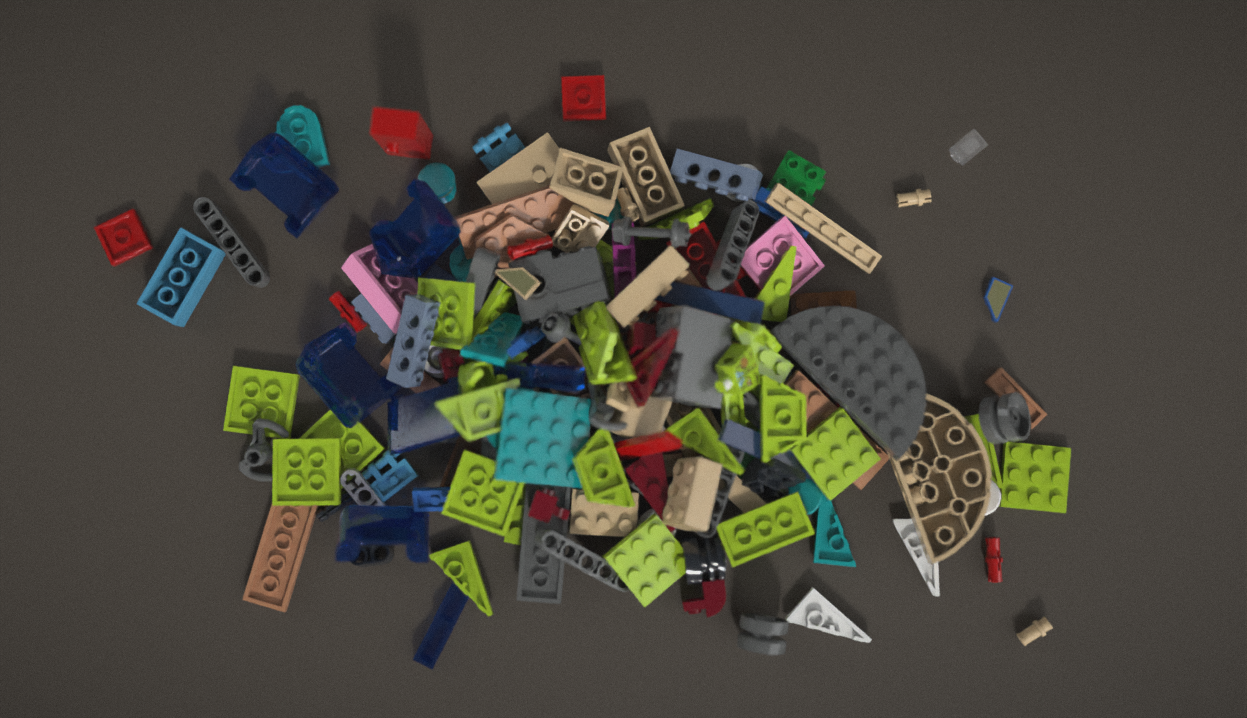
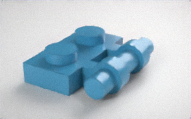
M507 122L501 127L499 125L495 127L491 134L485 138L481 137L478 139V143L472 146L476 154L483 149L487 153L480 159L489 172H492L525 148L516 134L509 139L505 134L511 130ZM500 138L502 143L492 150L489 145Z
M397 446L391 451L387 450L383 453L382 458L375 463H370L367 466L368 468L362 472L365 479H369L372 475L376 478V481L370 484V486L382 502L387 501L419 476L406 458L400 462L396 460V457L402 453ZM389 463L392 468L385 474H382L380 469Z

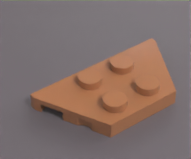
M509 214L475 237L474 244L476 250L481 246L499 253L501 256L497 270L508 269V263L514 261L508 256V246L523 243L529 238L533 240L550 235Z

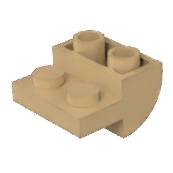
M573 204L551 238L553 246L564 252L572 251L574 253L579 252V249L582 247H596L608 229L609 222L578 204Z

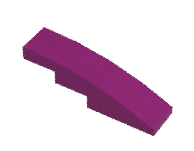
M612 232L615 299L636 279L634 236H631L629 245L624 246L623 243L614 241Z

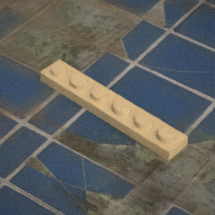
M776 183L764 201L868 274L872 272L882 257L779 183Z

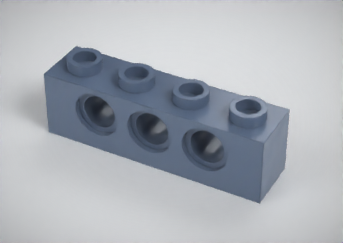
M680 149L676 150L670 174L675 178L674 181L687 185L689 181L695 183L697 188L707 190L708 187L714 188L716 193L725 196L728 193L736 195L735 198L742 201H748L749 198L755 200L763 176L758 170ZM699 166V173L692 176L691 169ZM716 171L720 172L719 179L711 181V175ZM735 177H740V184L736 187H732V179Z
M422 295L405 296L386 379L405 388L421 385L436 319L439 314L440 302Z

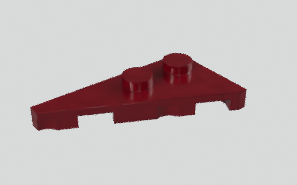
M670 328L630 361L636 379L625 381L637 408L646 405L680 333L678 328Z
M660 452L642 456L624 470L663 522V510L667 505L669 495L663 453ZM665 525L670 532L675 530V527Z

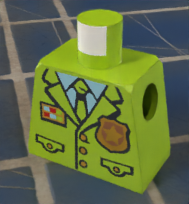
M733 343L716 364L715 368L719 380L715 382V388L720 393L741 395L760 384V373L752 344Z

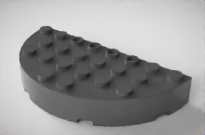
M841 306L818 307L799 312L787 318L770 331V334L777 338L776 341L782 346L781 348L896 461L907 452L914 442L924 418L926 387L920 363L910 345L898 331L870 313Z

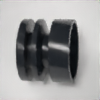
M718 533L712 535L713 544H709L708 537H703V545L701 546L698 545L695 536L681 538L686 565L687 585L702 583L703 572H707L711 582L714 581V571H717L719 580H725L726 555Z

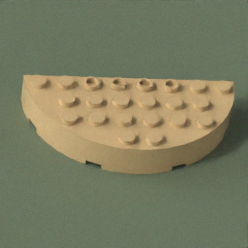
M926 394L924 418L914 442L898 461L888 452L887 454L927 562L934 564L958 551L977 531L989 505L992 477L987 451L975 428L954 407L939 398Z

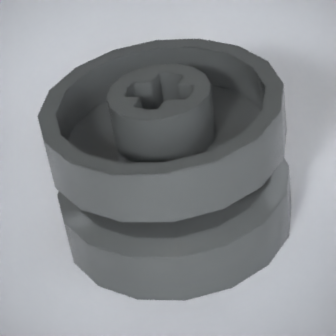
M1013 392L1003 394L1001 397L996 395L983 398L979 407V421L982 432L988 442L1001 444L1009 440L1015 442L1028 438L1031 430V417L1027 403L1021 394Z
M742 613L740 615L739 626L746 631L738 634L737 647L762 654H785L787 642L779 636L788 633V620L766 614Z

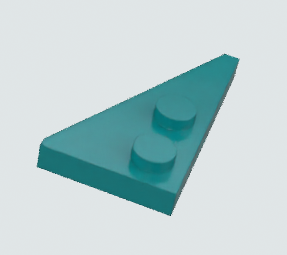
M821 491L822 500L817 509L812 562L856 567V562L849 549L848 541L844 536L843 528L833 504Z

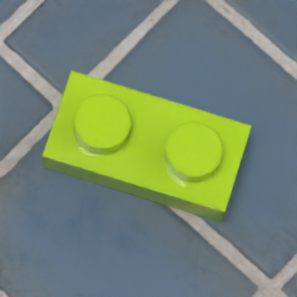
M723 393L720 407L722 426L724 420H731L746 427L743 394Z

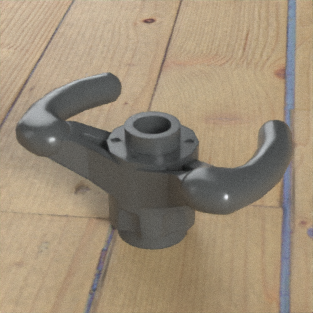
M588 380L587 385L592 398L589 422L596 427L608 431L627 429V423L624 421L618 423L608 422L616 408L606 403L607 396L604 395L600 385L609 387L610 383L593 385Z
M256 419L252 425L253 440L246 449L245 459L239 462V470L245 476L256 481H273V474L255 472L251 469V466H261L273 455V448L266 441L264 428L267 427L274 430L283 439H287L289 433L283 426L274 421Z

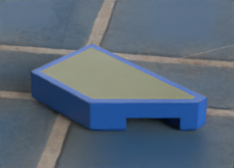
M995 277L991 278L983 299L989 308L992 321L996 323L999 321L1013 285Z

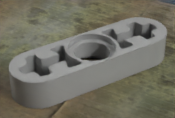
M345 469L340 479L342 486L371 521L375 523L385 521L389 512L386 503L380 500L368 481L357 469ZM347 474L350 476L356 475L355 482L359 487L355 492L352 490L355 489L354 483L352 481L346 482ZM361 490H368L371 493V498L363 501L359 498L358 494ZM374 499L377 500L374 503L375 507L377 509H384L382 511L383 516H380L379 514L376 516L373 515L375 509L370 504H372Z

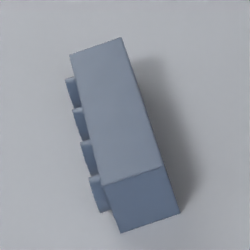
M362 293L352 301L355 307L354 310L360 312L363 321L369 323V328L378 334V339L382 343L389 344L396 338V335Z

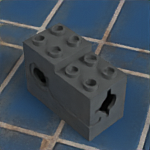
M582 247L579 249V252L572 254L570 252L561 253L558 255V258L551 251L541 250L536 252L534 256H523L508 263L509 269L524 268L541 283L527 300L515 291L521 320L531 330L536 326L542 327L543 320L551 313L564 314L571 319L575 314L596 301L604 302L606 307L613 301L603 258L595 247Z
M686 306L659 308L656 316L655 341L672 327L678 328L680 333L652 390V397L695 408H720L723 393H720L715 388V382L719 380L715 367L731 346L733 333L730 325L735 320Z

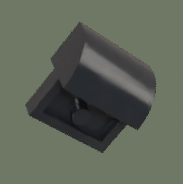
M755 457L744 471L742 485L749 488L752 492L766 496L769 500H777L780 497L789 495V487L805 482L806 473L776 458L762 462L761 459Z

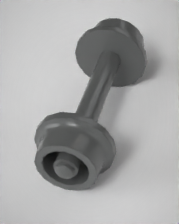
M626 216L624 219H616L612 229L614 241L623 243L624 246L629 245L631 236L671 238L672 247L677 249L678 246H687L691 236L689 224L680 222L679 219H674L672 229L632 227L631 218Z
M551 313L545 317L542 323V332L546 334L548 340L558 342L566 337L578 344L579 347L582 344L578 334L569 329L570 321L566 315Z

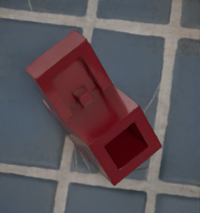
M714 577L712 582L709 578L702 579L703 597L683 599L682 606L684 612L688 611V614L701 613V609H705L707 618L720 612L726 601L725 581L719 580L718 577Z

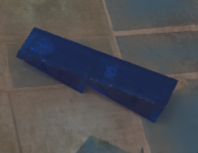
M506 361L504 367L492 364L495 379L497 375H506L507 381L519 378L520 383L517 387L528 389L541 387L575 393L584 389L585 367Z
M454 581L413 658L414 661L432 670L470 598L468 595L466 596Z

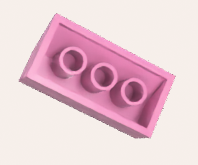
M381 239L352 253L341 268L396 335L405 296L417 295L418 283Z

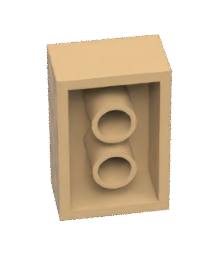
M700 457L677 459L673 468L672 484L668 489L667 505L663 510L664 518L662 524L685 531H707L722 465Z
M573 488L570 534L628 536L637 528L639 492L631 491L636 506L628 508L587 502L583 488Z

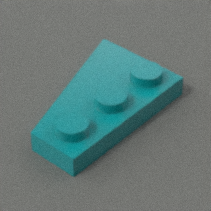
M504 312L488 326L487 331L482 335L478 334L474 337V342L469 346L465 345L461 348V356L504 367L509 357L506 351L512 346L510 342L520 335L525 325L521 320V316Z

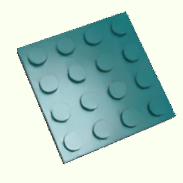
M505 388L494 479L582 488L572 459L589 439V410L592 399Z

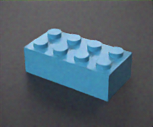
M180 227L136 304L173 325L184 327L224 259L225 252Z

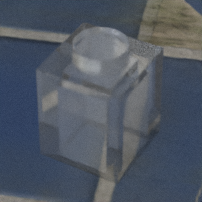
M974 128L954 144L949 151L953 160L963 166L988 146V144Z

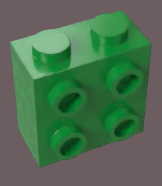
M788 150L766 189L771 192L776 183H779L812 206L816 199L813 196L816 189L820 191L826 181L823 178L826 171Z

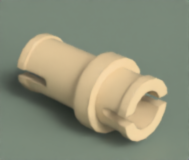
M628 188L618 189L616 197L621 206V214L625 217L629 216L631 222L636 221L639 218L637 213L638 207L633 203Z
M916 189L915 192L896 194V198H898L896 199L897 206L900 208L902 206L915 204L922 206L923 203H931L930 189Z
M1042 617L1039 621L1034 620L1031 626L1016 635L1021 643L1026 646L1036 638L1047 635L1046 632L1053 629V627L1045 617Z

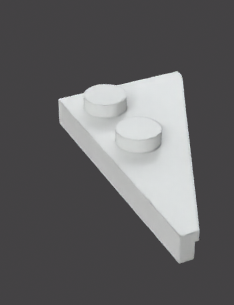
M892 519L896 530L932 595L940 596L938 562L934 564L927 562L912 519Z
M813 587L785 618L789 623L848 637L856 641L869 643L872 640Z

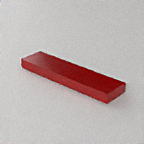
M668 430L615 442L614 446L619 460L624 461L681 448L682 440Z

